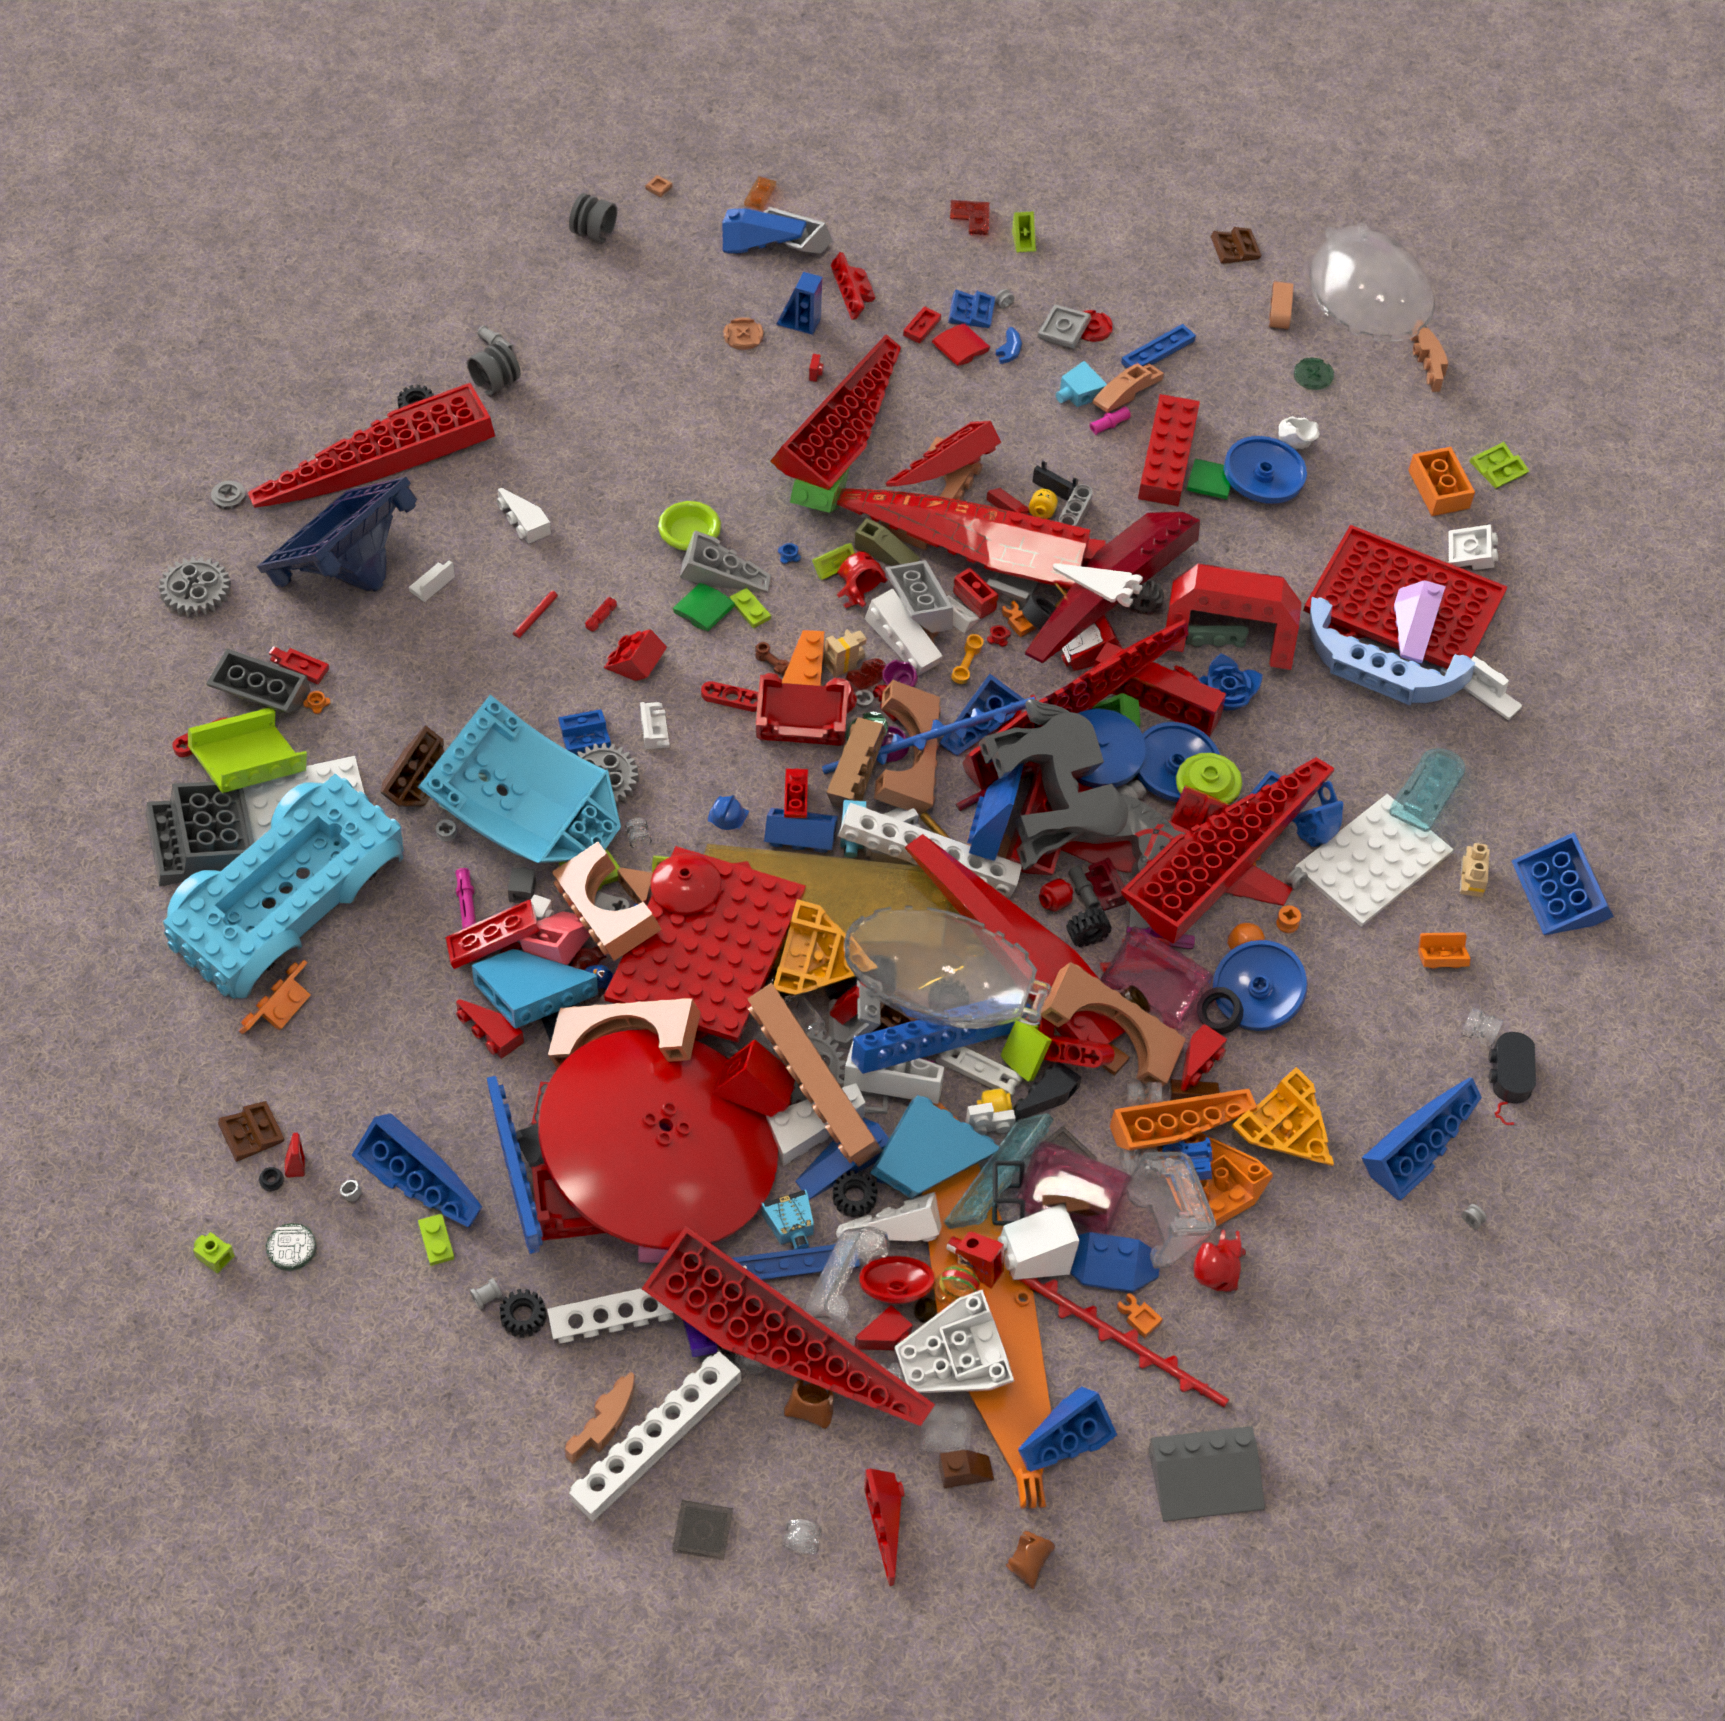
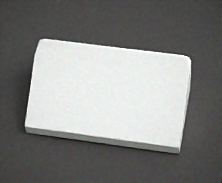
M947 596L953 606V626L965 633L980 618L954 598Z

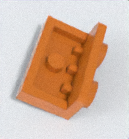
M1464 932L1421 933L1418 953L1423 967L1432 969L1438 967H1470V956L1465 947L1466 934Z

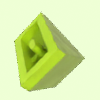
M1034 211L1014 212L1012 234L1016 252L1036 251Z

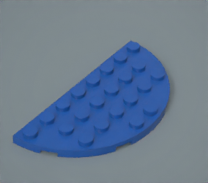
M496 1076L488 1077L486 1079L495 1121L529 1254L540 1252V1246L543 1245L541 1238L543 1237L542 1230L537 1219L535 1203L532 1200L530 1184L527 1181L525 1165L522 1162L521 1150L516 1139L514 1123L511 1120L509 1104H503V1099H507L504 1085H498Z

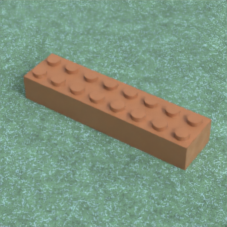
M770 983L749 997L747 1000L751 1007L748 1010L758 1024L762 1026L761 1030L771 1044H777L773 1047L785 1065L789 1063L786 1068L798 1085L802 1083L799 1088L811 1104L815 1102L812 1108L824 1124L828 1122L825 1128L836 1143L841 1142L838 1148L848 1162L852 1163L854 1161L859 1167L882 1152V1148L773 984Z

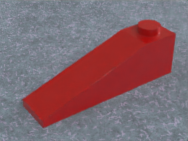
M870 1468L865 1470L864 1491L888 1584L893 1586L896 1573L901 1497H905L903 1484L901 1481L897 1482L895 1473Z

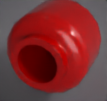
M1061 878L1054 879L1041 887L1038 896L1040 904L1043 908L1052 912L1059 911L1072 903L1074 890L1071 884Z

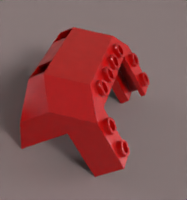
M1197 563L1173 579L1165 628L1182 620L1187 622L1188 628L1191 610L1276 623L1269 665L1270 667L1291 670L1302 603L1284 577ZM1186 637L1169 650L1184 652Z

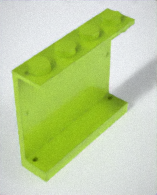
M272 708L188 728V747L222 793L306 771L307 752H294L275 727V711Z

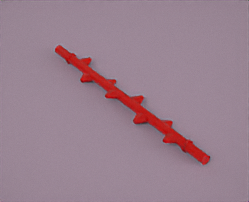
M1037 1278L1017 1279L1027 1285L1030 1290H1035L1059 1305V1318L1063 1319L1073 1314L1098 1329L1099 1341L1103 1342L1112 1338L1138 1354L1139 1367L1141 1369L1154 1364L1180 1380L1181 1392L1184 1393L1194 1389L1200 1393L1199 1395L1206 1396L1223 1408L1229 1402L1227 1397L1210 1388L1207 1383H1202L1178 1368V1357L1175 1355L1164 1359L1139 1344L1138 1331L1136 1329L1123 1334L1097 1318V1307L1094 1305L1083 1309L1057 1293V1280L1053 1279L1042 1284Z

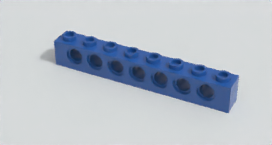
M1017 993L856 1036L853 1038L851 1061L862 1074L1007 1035L1010 1034L1017 1016L1021 1014L1026 1017L1030 1013L1031 1006Z

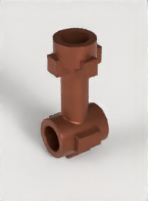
M758 643L755 646V658L758 661H768L775 667V673L784 676L789 662L786 659L779 660L770 653L768 643Z

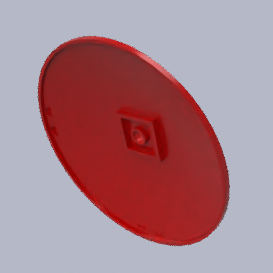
M648 1029L615 1032L592 1040L577 1049L558 1067L545 1090L539 1110L538 1137L544 1163L553 1182L568 1203L581 1216L594 1226L618 1239L638 1246L659 1250H669L685 1226L713 1244L731 1236L755 1216L772 1188L777 1171L778 1147L767 1122L766 1115L720 1098L713 1093L722 1064L728 1060L725 1056L709 1046L694 1040L690 1060L668 1062L659 1049V1036ZM665 1123L669 1125L671 1131H663L659 1124Z

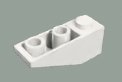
M503 488L498 489L499 498L497 499V504L501 511L510 507L512 511L506 513L507 519L511 525L518 522L516 531L521 539L525 538L529 544L551 534L550 521L541 508Z

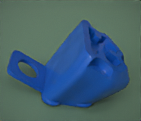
M1330 781L1324 782L1317 791L1322 806L1302 812L1292 820L1297 826L1298 836L1312 847L1329 842L1338 834L1342 824L1344 804L1343 801L1337 800ZM1324 787L1328 788L1330 791L1329 800H1327L1323 795Z

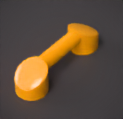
M971 634L967 637L964 646L966 654L961 665L955 667L951 675V679L958 684H966L970 676L969 666L974 655L980 653L984 643L981 636Z

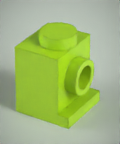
M211 1232L206 1237L204 1235L199 1236L194 1243L193 1252L195 1258L217 1274L235 1256L232 1246L229 1243L226 1244Z

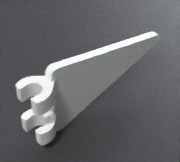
M1057 563L1053 565L1054 571L1110 602L1117 600L1125 607H1130L1133 599L1130 598L1133 593L1139 594L1142 590V586L1139 584L1143 577L1140 575Z

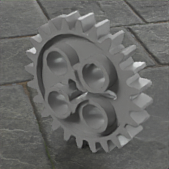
M192 556L189 562L185 558H183L182 564L175 562L176 567L168 566L169 573L163 572V579L159 580L160 596L165 606H170L172 612L177 609L178 615L186 612L187 617L191 613H195V616L198 617L199 612L207 615L208 609L214 612V606L222 607L221 600L227 601L226 594H230L229 587H231V583L225 567H220L218 561L212 563L211 558L205 562L203 556L198 561H195L194 556Z
M603 743L602 748H598L597 744H594L593 750L586 746L585 754L578 751L577 753L580 758L604 770L608 769L611 784L619 783L611 785L617 807H619V800L627 802L626 795L633 796L632 789H637L636 781H639L638 767L635 759L631 758L630 752L624 753L623 747L616 750L615 744L607 748L606 743Z
M811 1028L807 1036L820 1055L824 1054L830 1058L828 1068L837 1082L844 1083V1080L839 1075L845 1074V1070L841 1069L840 1066L846 1064V1060H839V1057L844 1054L843 1051L836 1052L835 1050L839 1043L831 1045V1035L823 1039V1031H820L818 1036L814 1035V1029ZM772 1051L771 1053L785 1065L778 1054ZM795 1080V1089L791 1093L793 1097L792 1104H795L797 1099H800L801 1102L808 1100Z

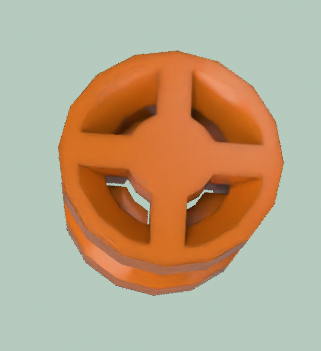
M1283 906L1279 910L1276 920L1278 929L1284 933L1295 932L1301 920L1300 911L1294 906Z

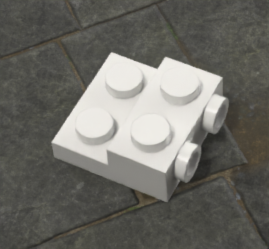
M1491 525L1449 531V564L1457 567L1472 565L1473 570L1494 568V562L1498 561L1497 548L1494 549V545H1498L1497 533H1493Z

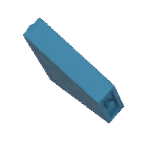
M511 949L472 965L475 986L515 1029L555 1013L560 1008L570 1007L598 995L597 976L595 974L516 949Z
M917 1095L909 1103L870 1173L912 1199L989 1158L998 1151L999 1146L994 1144L992 1138L975 1132L970 1124L961 1123L953 1118V1114L949 1111L934 1106L933 1102L927 1097Z

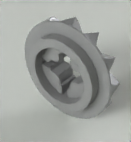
M223 481L212 489L211 498L216 506L220 505L223 509L229 506L232 509L234 505L240 506L241 501L245 500V489L236 481ZM232 491V496L225 498V495Z

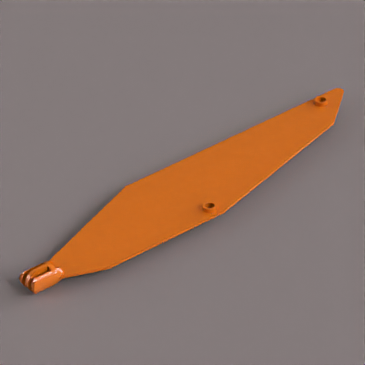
M940 1102L938 1104L933 1103L939 1109L947 1110ZM978 1163L922 1193V1195L935 1192L941 1222L940 1234L937 1235V1238L928 1241L931 1269L935 1277L934 1294L937 1314L958 1298L974 1293L970 1286L955 1279L941 1280L942 1278H959L971 1284L977 1292L976 1287L964 1278L954 1275L942 1276V1273L947 1270L961 1271L959 1269H946L950 1267L958 1268L957 1254L947 1250L950 1238L955 1236L963 1240L966 1234L972 1231L998 1241V1237L1002 1234L1003 1226H996L992 1222V1195ZM997 1208V1221H1003ZM1004 1257V1272L992 1289L980 1282L978 1291L983 1290L1012 1370L1014 1382L992 1390L968 1392L1016 1478L1020 1508H1026V1493L1029 1508H1036L1037 1497L1039 1508H1045L1046 1502L1042 1480L1044 1467L1031 1472L1028 1471L1018 1451V1448L1051 1413L1033 1290H1030L1027 1285L1019 1280H1013L1012 1276L1009 1275L1010 1270L1006 1269ZM1018 1298H1024L1026 1301L1021 1302Z

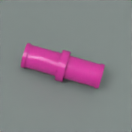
M1124 406L1113 413H1106L1103 418L1091 422L1089 427L1095 435L1108 428L1113 429L1116 427V424L1130 419V411Z

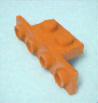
M305 960L298 964L294 962L286 970L288 976L284 980L280 978L271 987L273 993L269 997L265 995L256 1004L258 1010L254 1014L250 1012L241 1021V1024L244 1025L239 1030L241 1034L247 1032L261 1015L275 1028L281 1030L311 996L294 980L307 964Z

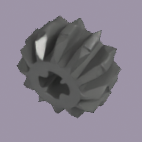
M1151 580L1141 585L1142 590L1139 594L1133 593L1130 597L1133 599L1131 609H1137L1138 613L1145 611L1147 614L1148 611L1155 612L1157 608H1161L1164 592L1161 589L1160 583H1154V580Z

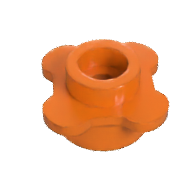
M313 691L308 694L303 704L304 707L312 709L313 713L319 714L325 706L330 705V699L325 698V695L320 691Z

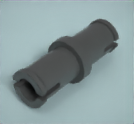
M1073 867L1069 870L1068 874L1076 886L1075 891L1077 895L1081 896L1086 908L1090 909V911L1092 908H1098L1101 903L1093 891V884L1087 880L1082 867Z

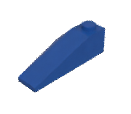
M746 208L728 209L722 222L723 252L744 253L748 252V248L759 246V248H764L770 242L783 243L801 238L807 225L806 221Z
M989 674L954 723L970 718L974 708H978L985 713L1010 705L1011 702L1016 703L1025 699ZM1011 713L1006 715L1005 722L1011 719L1015 714ZM994 719L968 727L966 737L963 739L953 732L944 735L939 744L958 756L1002 724H999Z
M862 1118L883 1150L889 1140L888 1136L878 1123ZM833 1140L795 1182L801 1190L806 1189L808 1199L810 1200L833 1187L838 1177L842 1179L843 1173L846 1172L850 1176V1171L854 1170L855 1175L858 1171H862L876 1163L882 1152L858 1167L854 1161L849 1163L838 1148L841 1142L836 1143Z
M1081 1386L1059 1403L1018 1448V1451L1027 1470L1031 1472L1056 1464L1058 1460L1067 1457L1074 1458L1080 1453L1098 1450L1116 1437L1117 1432L1099 1393Z

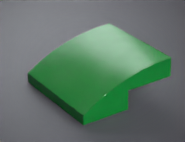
M1195 458L1187 491L1227 500L1231 485L1225 476L1224 465Z
M699 583L672 609L678 616L689 619L693 626L709 631L736 605L734 601L718 590Z

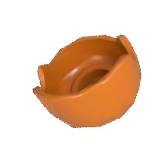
M1240 923L1229 934L1227 943L1232 950L1246 942L1265 940V936L1258 925Z

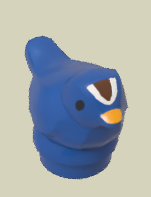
M593 965L585 969V971L597 976L599 989L608 988L613 978V974L608 967Z

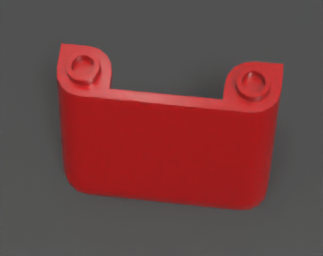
M774 673L760 675L756 737L759 740L844 745L849 681L833 678L832 681L827 683V686L782 683V679Z
M545 1163L531 1167L537 1219L540 1222L543 1235L541 1238L543 1241L606 1233L581 1216L568 1203L553 1182Z

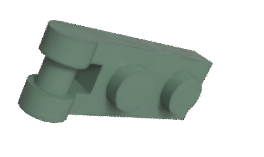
M1241 625L1188 626L1189 635L1186 636V644L1202 646L1203 644H1214L1215 646L1234 644L1236 647L1241 648L1246 644L1248 628Z

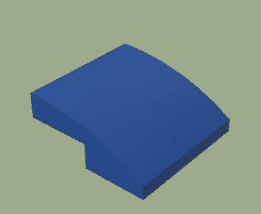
M955 289L952 296L948 323L989 328L991 326L995 297L980 291H976L975 295H971Z
M602 709L558 717L565 748L571 753L578 755L577 752L580 751L585 754V747L587 746L590 750H593L594 744H597L598 748H602L603 743H606V747L610 748L611 741L606 729V721Z

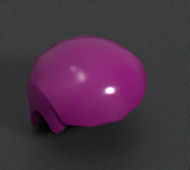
M896 659L888 663L883 670V680L886 686L892 680L915 688L918 681L917 671L909 662H901Z

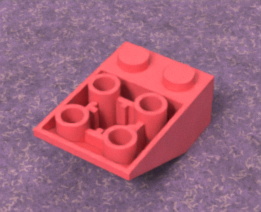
M562 911L539 920L540 931L519 941L523 951L568 965L590 937L588 932L590 929L586 930L574 913Z

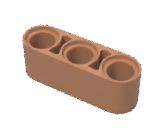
M1273 282L1269 327L1289 329L1293 283Z

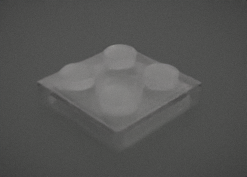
M934 1403V1408L919 1427L917 1453L940 1455V1453L969 1450L973 1407Z

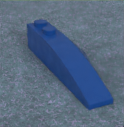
M1467 1078L1427 1103L1394 1128L1362 1157L1370 1177L1397 1200H1402L1432 1172L1435 1167L1432 1162L1438 1156H1443L1447 1150L1445 1146L1450 1138H1455L1459 1132L1458 1128L1461 1122L1468 1119L1481 1100V1094L1473 1078Z
M389 1113L374 1117L352 1156L386 1186L392 1189L396 1186L404 1192V1195L416 1198L423 1202V1205L435 1208L458 1223L471 1227L482 1206L458 1175L440 1156L394 1115Z

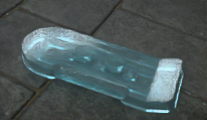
M1434 748L1426 751L1394 799L1389 814L1424 832H1429L1464 775V761L1456 753L1447 749Z

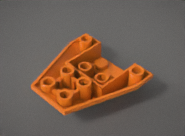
M1203 1133L1184 1139V1144L1206 1141V1137L1210 1139L1212 1179L1190 1182L1189 1168H1191V1164L1167 1165L1163 1161L1162 1148L1155 1151L1178 1207L1193 1222L1211 1227H1217L1255 1205L1273 1177V1173L1258 1159ZM1171 1151L1167 1155L1177 1156L1180 1153L1177 1151Z

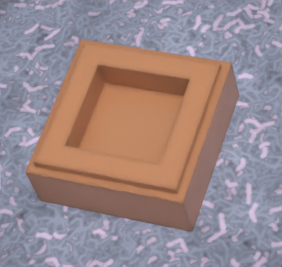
M658 175L645 185L646 190L659 197H662L673 187L671 182Z

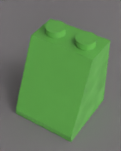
M850 467L829 490L796 479L790 503L828 513L833 512L840 507L837 505V500L842 488L846 487Z

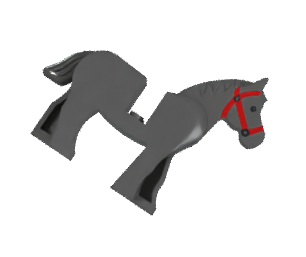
M1028 699L1025 707L1030 722L1044 726L1033 729L1016 727L984 736L979 742L985 763L994 762L999 779L1005 778L1016 766L1024 762L1030 761L1041 765L1042 782L1052 811L1021 815L1015 821L1022 844L1016 850L1024 870L1030 869L1039 858L1054 853L1071 841L1091 844L1130 841L1133 856L1136 858L1131 869L1132 875L1135 877L1176 836L1181 833L1183 835L1186 834L1175 830L1166 818L1142 801L1119 794L1112 783L1078 793L1079 786L1076 779L1091 775L1104 763L1094 727L1087 718L1080 714L1069 712L1056 705Z

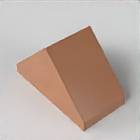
M619 868L617 870L618 882L635 904L644 902L647 906L651 896L650 883L653 873Z

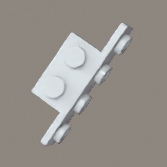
M1474 656L1472 661L1475 662L1472 679L1463 689L1507 720H1510L1521 709L1522 704L1506 694L1509 680L1503 674L1489 667L1486 662ZM1442 667L1441 673L1445 675L1448 669Z

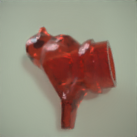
M598 946L592 949L581 948L569 962V966L585 971L589 966L598 965L601 960L607 958V955H604Z

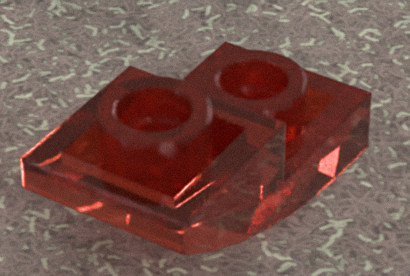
M879 658L866 660L861 668L848 671L845 679L860 690L867 689L883 679V670L886 663Z

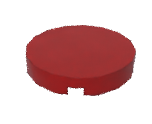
M1096 310L1083 311L1091 314V320L1081 339L1089 342H1099L1107 339L1111 335L1113 328L1111 318L1103 312L1101 314L1096 313Z

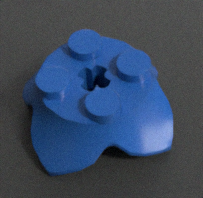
M1221 653L1211 662L1208 675L1200 677L1198 681L1226 693L1223 710H1236L1247 705L1251 697L1257 693L1261 686L1263 674L1251 669L1240 671L1237 663L1232 658Z

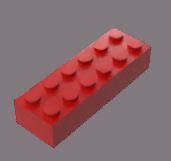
M1164 394L1159 395L1138 499L1179 507L1200 401Z
M1106 642L1095 659L1094 667L1124 649ZM1156 662L1149 664L1111 693L1114 696L1123 693L1139 700V707L1171 721L1191 725L1204 732L1208 737L1211 736L1221 719L1226 693L1207 686L1198 680L1184 676L1177 671L1161 666Z

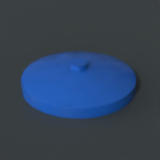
M1251 436L1235 442L1229 448L1224 461V473L1230 485L1241 495L1261 503L1275 504L1293 499L1301 492L1307 477L1306 465L1300 454L1285 442L1266 436Z
M1090 709L1077 713L1087 718L1093 725L1104 763L1091 775L1076 779L1077 782L1088 787L1097 788L1111 783L1114 787H1118L1132 780L1141 770L1146 754L1145 739L1138 726L1126 716L1111 710Z
M1179 722L1160 723L1150 727L1143 733L1146 754L1143 766L1137 777L1156 796L1178 802L1181 795L1176 785V774L1179 766L1187 758L1198 753H1215L1218 755L1220 753L1215 743L1201 730Z
M1256 940L1241 944L1224 956L1215 971L1213 988L1225 987L1232 990L1238 996L1244 1009L1243 1019L1239 1027L1253 1031H1265L1284 1025L1299 1012L1307 995L1308 982L1303 964L1292 950L1277 942ZM1226 998L1216 999L1220 1011L1229 1019L1233 1014V1004Z

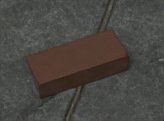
M1171 1079L1170 1101L1220 1093L1217 1082L1199 1081L1195 1087L1191 1085L1184 1092L1181 1090L1182 1080Z

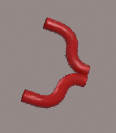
M1507 1102L1499 1103L1497 1106L1498 1110L1494 1112L1496 1118H1500L1505 1125H1514V1122H1505L1502 1116L1497 1115L1501 1111V1106L1507 1104Z

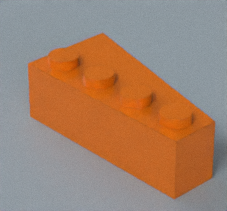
M802 631L782 683L821 686L825 631Z

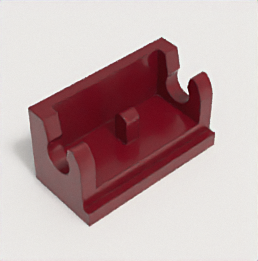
M1108 857L1105 860L1089 865L1088 869L1090 872L1085 873V876L1093 884V891L1101 903L1102 910L1106 911L1126 904L1127 900L1121 894V890L1125 885L1110 858Z

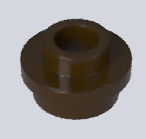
M924 1298L917 1301L914 1307V1315L920 1322L927 1323L936 1316L937 1308L933 1299Z

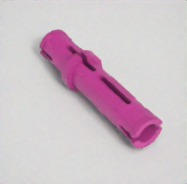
M460 868L455 871L457 879L456 895L459 897L462 929L476 924L473 903L474 887L471 885L470 870L468 868Z

